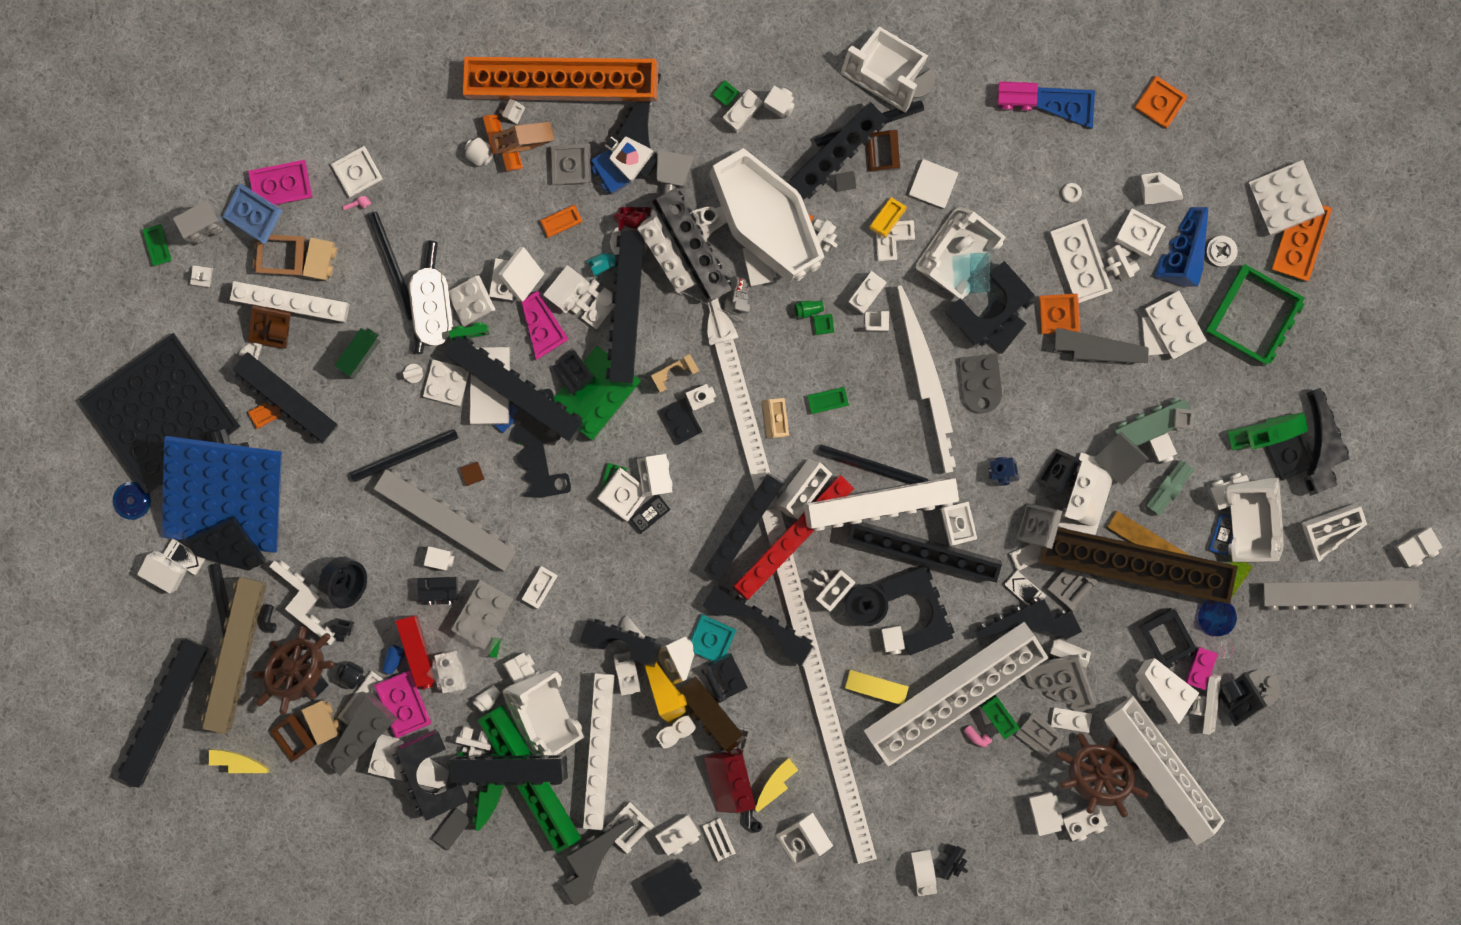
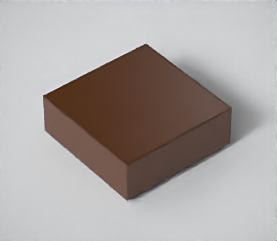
M479 462L460 468L466 486L485 480Z

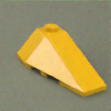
M657 661L655 667L645 665L659 715L668 723H672L686 712L684 707L687 705L686 699L683 694H680Z

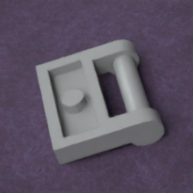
M1064 569L1047 589L1069 609L1074 611L1079 601L1092 586L1095 587L1098 581L1090 574ZM1084 577L1087 580L1086 583L1069 600L1067 598L1068 594Z

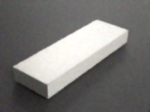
M1213 674L1209 677L1203 734L1210 735L1216 729L1221 675Z

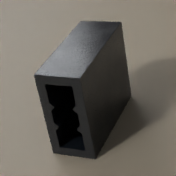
M680 860L642 881L641 884L660 917L701 895L700 890L702 886L697 878L695 880L692 878L690 873L693 870L688 861L684 863L683 860Z

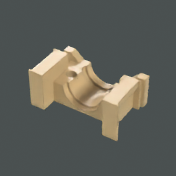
M690 354L651 375L660 393L667 390L665 382L668 381L670 369L678 367L683 371L690 370L693 375L699 372Z

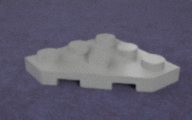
M1079 654L1044 661L1025 674L1028 686L1035 690L1036 688L1040 689L1054 700L1070 705V708L1075 711L1096 707V702Z

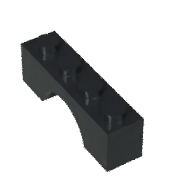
M595 619L594 622L587 620L580 639L581 643L604 650L611 642L622 640L629 648L631 660L655 667L662 646L655 643V638L645 636L643 639L639 637L640 633L631 630L625 633L622 632V627L612 624L610 628L605 626L606 622Z

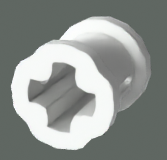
M1197 696L1193 702V709L1190 711V714L1205 716L1207 697Z

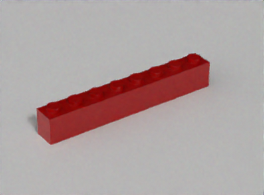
M839 475L813 502L845 497L855 488L842 475ZM805 512L733 584L732 588L745 600H749L814 532L813 528H809L806 525Z

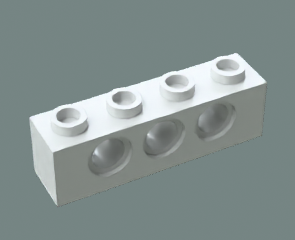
M659 213L644 220L637 229L677 293L693 286L696 280Z

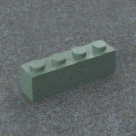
M1178 397L1169 401L1170 406L1163 408L1160 405L1152 409V414L1145 416L1143 413L1134 417L1135 421L1130 424L1125 421L1116 425L1117 429L1113 432L1116 436L1121 431L1131 442L1138 446L1176 429L1173 428L1175 408L1190 410L1186 399L1180 400Z

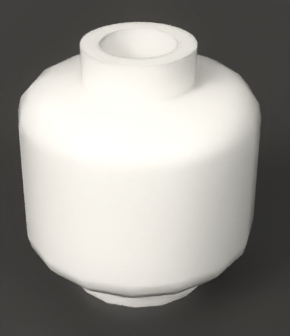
M476 138L473 141L469 140L464 148L466 150V158L477 166L487 165L494 156L490 144L481 138Z

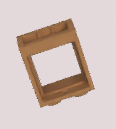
M550 122L517 125L491 136L496 154L528 151L554 141Z
M270 235L268 238L271 241L296 242L294 270L263 268L264 243L255 239L254 250H257V258L253 259V269H256V273L303 276L306 237Z

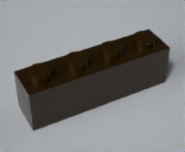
M696 676L678 690L686 699L687 705L685 707L689 705L692 708V716L697 721L701 720L705 726L702 728L709 736L713 735L716 738L714 743L721 751L725 749L729 753L746 739Z

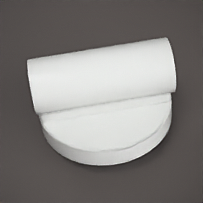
M410 364L405 368L403 375L407 381L417 383L423 378L424 372L421 366Z

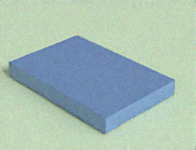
M239 183L222 217L256 240L266 244L283 210Z

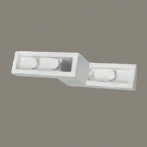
M274 561L270 568L299 590L285 609L319 637L329 633L331 637L327 643L332 645L336 641L334 636L336 633L331 632L332 629L328 626L323 628L319 624L321 621L313 614L311 616L307 615L321 598L318 594V588L312 584L310 586L303 582L305 578L297 572L295 574L288 570L290 566L284 561Z

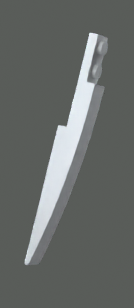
M902 285L897 286L920 398L921 400L929 398L944 473L953 472V468L956 465L954 456L949 454V449L952 448L951 441L945 435L953 431L945 398L923 332Z

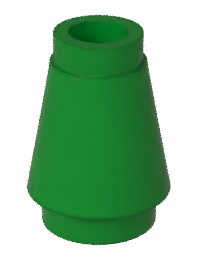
M822 300L799 301V303L794 304L797 318L805 319L824 312Z

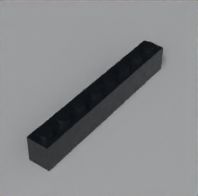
M621 230V236H617L616 247H620L619 254L615 255V266H618V273H614L613 285H617L616 292L612 293V304H615V311H611L610 322L614 323L613 330L609 331V341L612 342V349H608L607 360L611 361V366L606 370V379L609 380L610 385L633 387L644 238L639 231Z
M457 336L445 353L447 358L567 442L573 443L585 426L581 422L582 417L575 412L571 415L565 411L567 409L565 405L559 401L555 404L550 400L551 396L543 390L541 393L535 390L536 385L529 380L522 381L519 378V373L513 369H510V371L505 369V364L499 359L495 358L492 360L489 358L488 355L490 353L481 347L477 349L472 346L474 342L469 338L464 337L462 339Z
M865 522L851 524L847 542L995 583H997L1002 567V561Z
M190 638L180 641L177 647L179 652L176 658L173 657L169 663L168 668H170L168 675L163 676L160 682L161 690L153 696L151 701L153 706L151 710L146 711L143 717L145 723L142 728H138L135 734V738H137L135 744L130 745L126 753L128 758L125 763H121L118 769V773H120L119 779L137 788L143 786L209 649L208 647Z

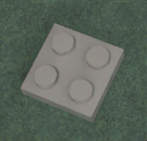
M590 144L551 146L553 185L591 183Z

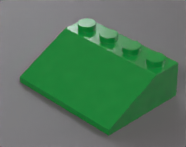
M596 346L584 360V363L596 379L581 391L576 392L575 396L564 385L554 397L555 404L559 401L567 407L565 411L571 415L575 412L583 418L581 422L585 426L581 432L592 441L595 440L642 382L634 375L633 387L610 385L609 380L606 379V370L610 368L611 361L607 360L608 354L599 346Z

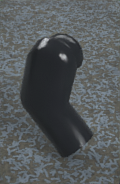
M265 604L261 622L265 632L274 633L277 625L276 623H271L274 606L270 604Z
M753 810L743 812V824L753 833L760 832L763 826L762 823L753 817Z

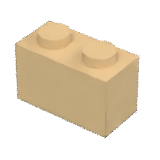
M310 237L303 276L328 281V277H332L334 267L331 266L332 258L335 259L337 255V247H335L334 242Z
M322 700L302 710L317 745L341 735L339 731L342 728L337 719L334 720L331 714L334 710L330 702L326 703L325 700Z

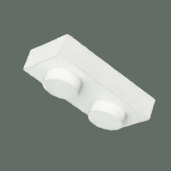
M541 566L522 600L539 609L558 575Z
M1054 707L1051 726L1089 733L1092 714Z

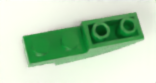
M1301 412L1266 419V423L1228 430L1232 451L1251 447V450L1291 439L1308 431L1305 414Z
M487 782L484 788H488V791H480L479 795H476L475 806H478V811L473 816V826H476L475 831H480L492 816L502 795L504 785H494V782Z

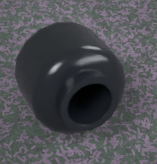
M351 661L342 662L335 675L339 684L351 690L357 685L361 686L365 679L363 668Z

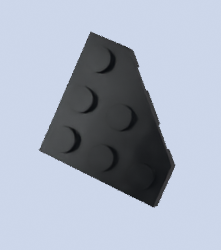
M235 516L190 535L185 540L195 556L241 569L251 570L264 564L266 558Z

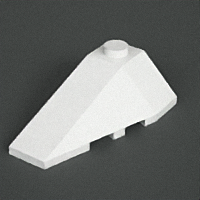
M382 734L377 739L368 773L403 781L400 772L403 770L400 764L396 765L392 755L395 754L393 748L405 742L399 738ZM426 758L418 767L417 782L420 785L441 789L446 787L449 770L432 759Z

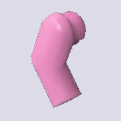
M971 725L964 730V733L976 745L985 748L992 742L987 734H984L981 738Z

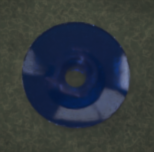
M138 482L123 483L116 489L113 495L115 511L122 518L128 520H136L143 517L151 505L150 493L146 494ZM129 497L134 499L133 504L128 503Z

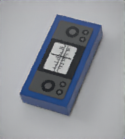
M1220 513L1209 550L1228 556V546L1233 540L1232 517Z

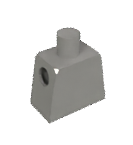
M658 150L657 183L664 184L663 194L676 187L684 188L694 162L693 156Z

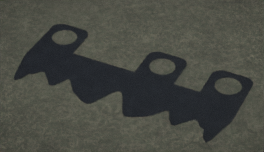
M543 389V391L551 396V401L555 403L553 391L551 389ZM509 401V404L518 408V411L512 418L521 422L515 429L513 441L528 445V448L516 457L519 464L530 471L524 479L532 483V487L523 496L543 498L570 492L571 484L567 473L549 476L543 443L558 441L561 437L556 434L555 437L548 438L545 435V425L539 424V421ZM564 478L567 481L566 488L558 490L555 487L556 479Z

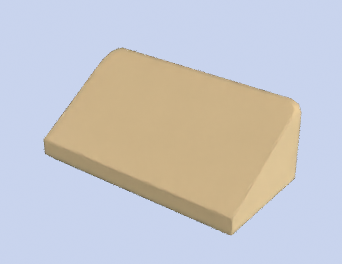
M785 398L763 400L767 439L789 436Z

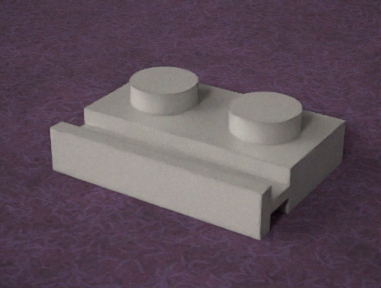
M1034 712L1016 733V736L1045 758L1048 757L1064 737L1063 734Z

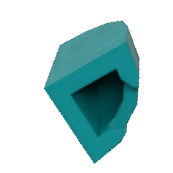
M603 253L587 260L595 277L616 267L613 254Z

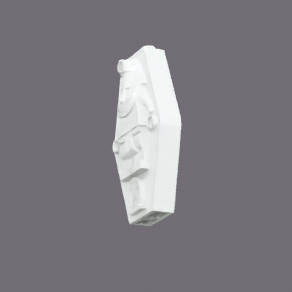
M744 148L713 165L709 173L730 231L740 244L789 283L794 280L800 281L807 275V272H815L822 266L821 262L824 259V254L802 197L796 189Z

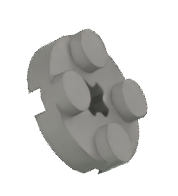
M1266 670L1250 672L1248 675L1254 685L1259 686L1260 683H1263V687L1267 689L1260 695L1267 704V707L1272 706L1280 693L1278 679Z

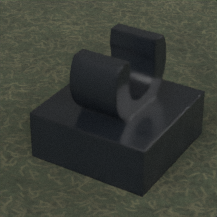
M336 618L331 632L337 633L336 641L344 642L346 635H351L355 622Z

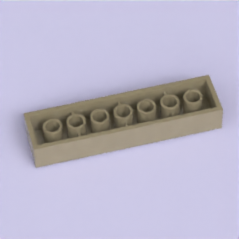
M239 577V580H235L233 586L235 596L234 599L230 600L228 610L231 611L230 617L226 618L224 623L226 633L225 637H221L219 648H222L220 656H217L215 660L217 670L216 674H213L211 677L210 686L213 687L211 694L208 693L205 705H208L207 712H203L201 718L202 729L222 734L231 732L267 582L248 577Z

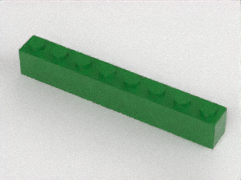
M503 705L478 719L479 724L498 755H532ZM531 782L516 785L556 854L581 839L549 782H543L541 785H532Z

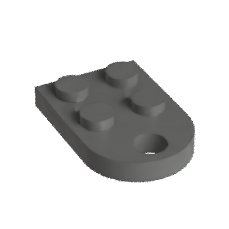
M998 354L959 358L963 397L966 405L977 413H987L994 410L1002 398ZM981 398L988 399V408L981 409L978 401Z

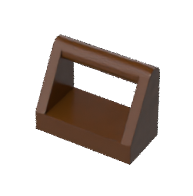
M898 131L873 132L871 134L872 139L867 143L869 172L900 170ZM889 136L891 165L876 167L874 137Z
M295 713L269 731L291 762L317 745ZM288 722L306 746L296 755L278 731Z

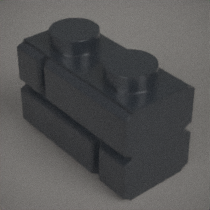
M458 577L418 578V601H423V605H435V601H442V604H454V600H458Z

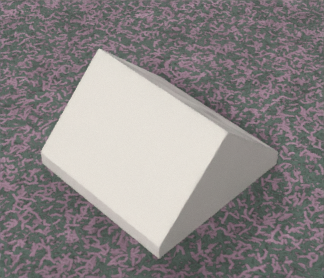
M969 502L940 508L948 546L977 539Z

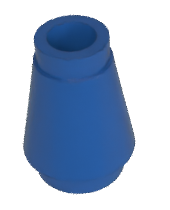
M393 644L390 648H387L382 671L392 675L405 657V650Z

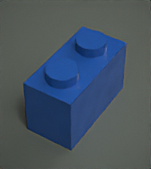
M607 150L592 159L594 165L591 168L596 176L600 174L602 177L601 185L606 193L610 191L611 194H614L632 182L610 161L609 158L613 152Z

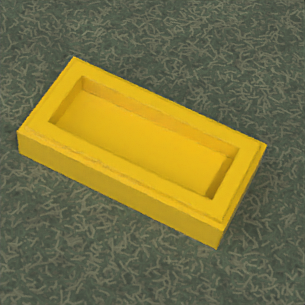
M890 197L869 229L886 239L907 210V207Z

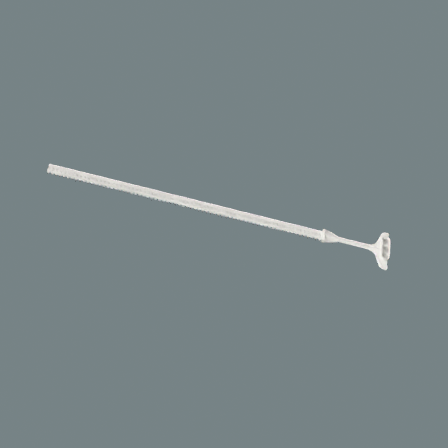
M704 207L692 211L694 218H696V225L698 224L703 231L702 236L705 242L714 231L727 223L722 207ZM707 211L715 214V218L712 221H707L704 218V214ZM682 222L680 228L683 232H687L688 226ZM691 239L690 247L697 249V242ZM701 256L699 263L702 266H706L707 260ZM710 273L708 279L711 283H714ZM717 298L707 302L710 311L708 319L709 345L715 344L756 491L767 473H770L733 340L738 338V335L729 317L721 310ZM777 495L762 516L770 546L786 530L781 510L774 504L778 500ZM792 554L777 569L792 626L796 630L795 635L800 638L802 635L812 640L811 645L815 646L803 666L857 862L860 864L877 858Z

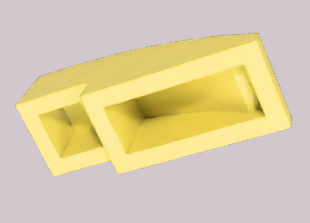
M853 670L849 671L845 685L846 689L900 705L904 704L909 688L906 685Z
M222 749L209 750V765H228V773L269 772V767L247 755Z
M789 757L777 767L764 785L756 804L755 810L757 812L788 789L784 781L798 771V768Z

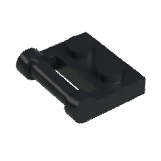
M731 653L700 669L702 674L706 675L715 694L714 698L718 703L748 688ZM716 668L727 688L724 692H722L712 672Z

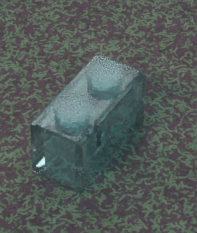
M970 253V292H990V253Z

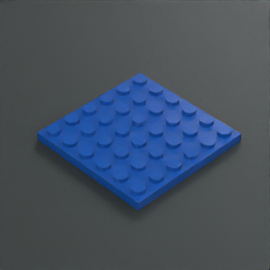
M166 436L164 439L162 537L186 540L190 535L235 516L260 551L277 553L282 452Z

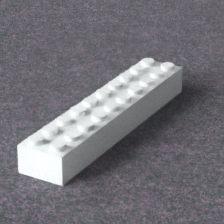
M1023 622L865 729L864 732L889 767L1047 660L1048 656L1026 623Z

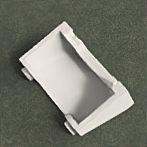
M957 207L918 260L916 269L958 299L961 298L963 300L970 292V283L967 280L988 250L994 251L1001 248L1006 237L974 211ZM971 235L975 242L960 253L956 245L962 239Z
M1267 478L1229 485L1224 490V500L1228 501V504L1231 505L1233 540L1232 543H1229L1228 552L1229 555H1232V562L1279 561L1284 547L1279 478Z
M546 671L510 685L503 690V695L519 733L532 755H557L584 738L581 724L577 720L569 718L557 688L561 686L562 678L557 671Z

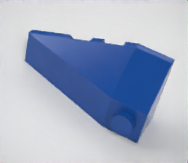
M1190 207L1179 226L1181 230L1180 235L1176 239L1172 238L1169 242L1172 248L1168 255L1162 254L1154 277L1179 286L1198 287L1204 265L1208 219L1207 207Z

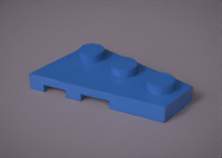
M1038 87L1037 108L1093 129L1095 90Z

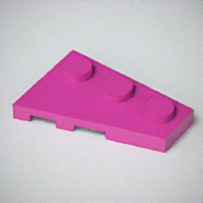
M538 291L525 298L522 305L535 357L538 360L569 339Z

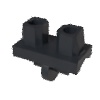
M946 845L943 853L950 856L949 861L945 863L939 859L934 866L942 878L949 880L952 874L958 877L961 871L964 873L968 872V869L964 867L967 860L962 858L966 850L960 846Z

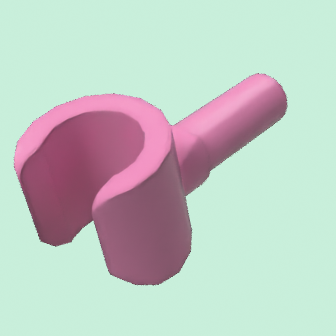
M361 196L356 201L344 205L343 209L347 210L358 205L364 209L371 202L368 197Z

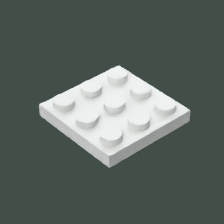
M1303 160L1249 182L1271 236L1325 214Z

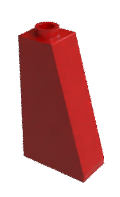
M418 615L395 621L416 688L421 686L422 690L433 687L432 683L436 682Z

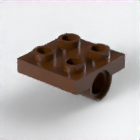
M253 305L248 342L286 349L291 312Z

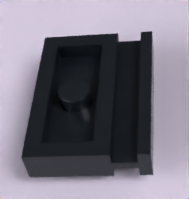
M574 349L560 359L557 365L552 366L573 396L596 379Z
M685 398L660 411L678 445L703 432Z

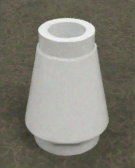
M492 685L478 695L473 704L483 714L486 711L489 712L501 692Z

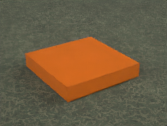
M1155 76L1135 106V109L1167 129L1188 96L1158 76Z
M1078 293L1039 296L1041 334H1053L1057 328L1080 332Z

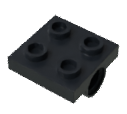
M1248 673L1242 674L1237 679L1221 687L1219 702L1235 727L1267 707Z

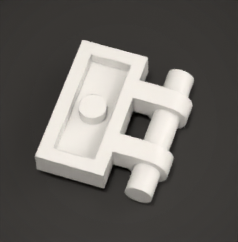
M593 280L588 285L587 291L577 299L571 311L577 314L583 309L585 314L581 318L597 330L615 307V304H612V293L605 287L600 293L597 292L596 288L600 283ZM593 295L596 299L589 307L585 303Z

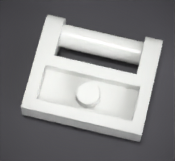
M631 802L606 826L612 825L615 827L619 824V819L626 815L631 817L634 814L638 821L640 820L643 823L626 842L622 838L631 828L615 841L627 854L632 850L631 847L649 829L652 830L655 826Z

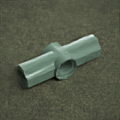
M1180 460L1169 476L1167 475L1164 478V482L1158 486L1157 492L1149 500L1146 507L1160 516L1170 501H1173L1180 493L1183 484L1188 480L1194 469L1186 462Z

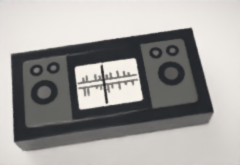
M658 495L629 520L642 534L671 509Z

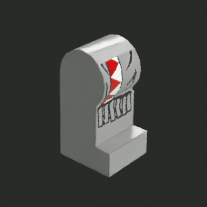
M732 276L730 278L732 290L726 294L724 311L738 315L748 313L750 310V304H747L750 281L745 278Z

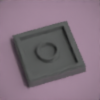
M1120 431L1095 456L1094 460L1117 482L1123 485L1148 460V457Z

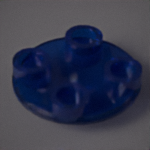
M1208 600L1199 610L1198 621L1200 627L1207 634L1217 637L1229 634L1235 627L1237 613L1231 603L1225 604Z

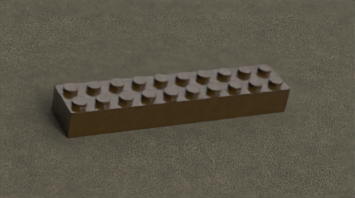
M1060 527L1057 529L1052 549L1041 546L1038 559L1040 564L1230 604L1238 569L1236 565Z

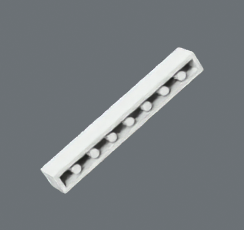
M949 477L803 505L807 527L813 528L814 531L824 530L825 526L832 525V527L844 526V522L857 524L866 518H869V521L879 520L882 515H887V517L899 516L898 512L905 511V514L916 513L917 509L920 508L933 510L936 505L948 507L952 506L953 502H958L959 497L956 478Z
M595 673L583 829L603 830L615 674Z

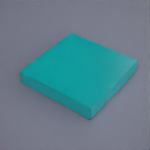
M701 615L690 640L693 644V652L711 661L725 656L737 629Z

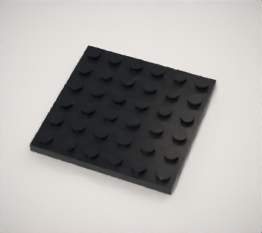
M172 333L80 399L82 405L146 494L163 483L164 439L166 436L212 442L210 433L226 429L229 436L241 428L238 421L175 333Z

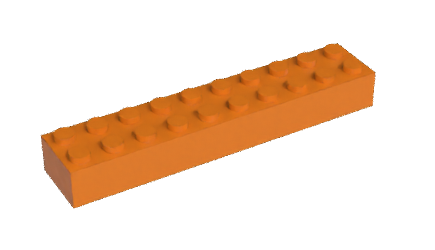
M464 57L463 95L466 99L657 102L659 63L656 59Z

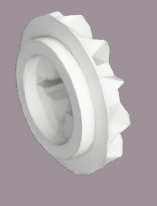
M1217 236L1207 246V257L1211 263L1217 266L1230 265L1237 257L1236 243L1227 236ZM1228 245L1225 250L1227 256L1222 254L1216 257L1219 252L1217 247L1222 248Z

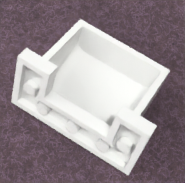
M878 27L861 50L854 46L849 48L840 74L906 112L910 107L917 84L913 81L924 66L928 55L883 28Z
M1080 453L1079 460L1081 462L1075 470L1078 472L1068 506L1062 509L1059 527L1096 535L1113 477L1094 460V456Z

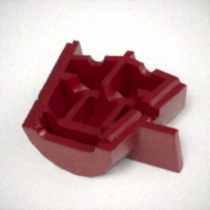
M620 207L618 213L613 215L614 222L618 223V231H621L624 226L637 229L646 220V216H651L652 207Z

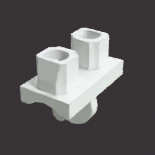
M817 219L813 228L819 232L817 239L822 251L828 252L831 246L834 248L838 246L834 242L837 235L833 233L836 226L828 220L825 222Z
M1117 245L1107 251L1110 257L1107 259L1110 266L1105 269L1107 272L1112 270L1115 276L1119 275L1122 282L1133 277L1134 273L1140 269L1137 262L1128 263L1126 256L1131 254V250L1125 246Z
M464 726L460 736H457L456 743L469 745L471 748L463 746L462 752L468 753L469 756H481L482 751L475 749L476 747L486 750L491 749L492 744L484 731L481 730L479 740L471 739L474 729Z

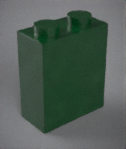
M360 328L334 366L354 379L380 343V340L377 339L379 335L369 328H366V330Z

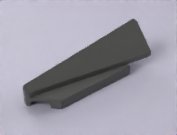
M1057 328L1055 331L1053 353L1072 354V362L1135 365V363H1148L1149 348Z

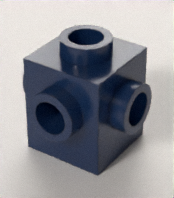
M998 457L995 461L990 462L991 468H988L989 477L997 485L1006 486L1010 482L1019 480L1017 462L1013 457Z

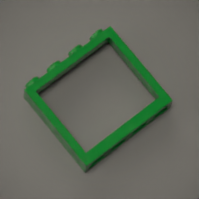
M1243 264L1204 332L1264 366L1268 363L1271 364L1277 355L1274 353L1278 346L1281 347L1286 339L1284 334L1287 329L1291 330L1296 320L1293 318L1296 313L1300 314L1305 305L1303 303L1305 297L1250 266ZM1247 275L1294 301L1263 357L1216 331Z

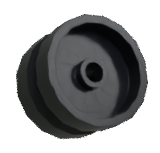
M861 584L854 587L846 599V611L849 617L855 623L862 626H874L880 623L885 618L889 609L885 592L872 584ZM869 601L870 607L864 608L863 603Z

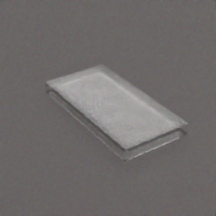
M472 611L427 675L458 697L504 634Z

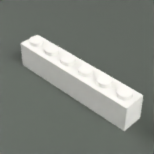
M233 281L230 300L233 302L274 308L343 323L347 321L350 306L346 302Z

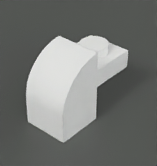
M630 652L613 655L621 695L640 692L636 664L634 660L630 659Z
M931 851L911 853L918 897L937 894Z

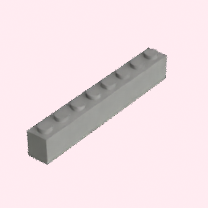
M392 468L391 471L385 470L374 487L376 491L498 568L506 571L518 552L515 550L516 546L507 540L503 543L498 539L499 535L491 530L486 532L482 529L483 525L476 520L470 522L465 519L467 517L465 513L458 509L454 512L449 508L451 506L449 503L442 499L438 502L433 498L434 494L426 489L424 491L417 488L418 484L410 479L407 481L400 478L402 474Z
M1419 580L1261 583L1262 606H1267V610H1279V606H1286V610H1297L1298 606H1305L1306 609H1317V605H1325V609H1337V605H1344V609H1355L1356 605H1363V608H1375V604H1383V608H1394V604H1402V608H1412L1414 604H1419Z

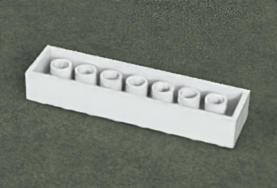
M1134 696L1115 707L1104 720L1107 728L1115 734L1119 744L1127 750L1130 759L1138 765L1143 777L1149 780L1154 792L1160 795L1165 807L1174 814L1177 823L1187 832L1188 838L1197 846L1214 836L1225 820Z

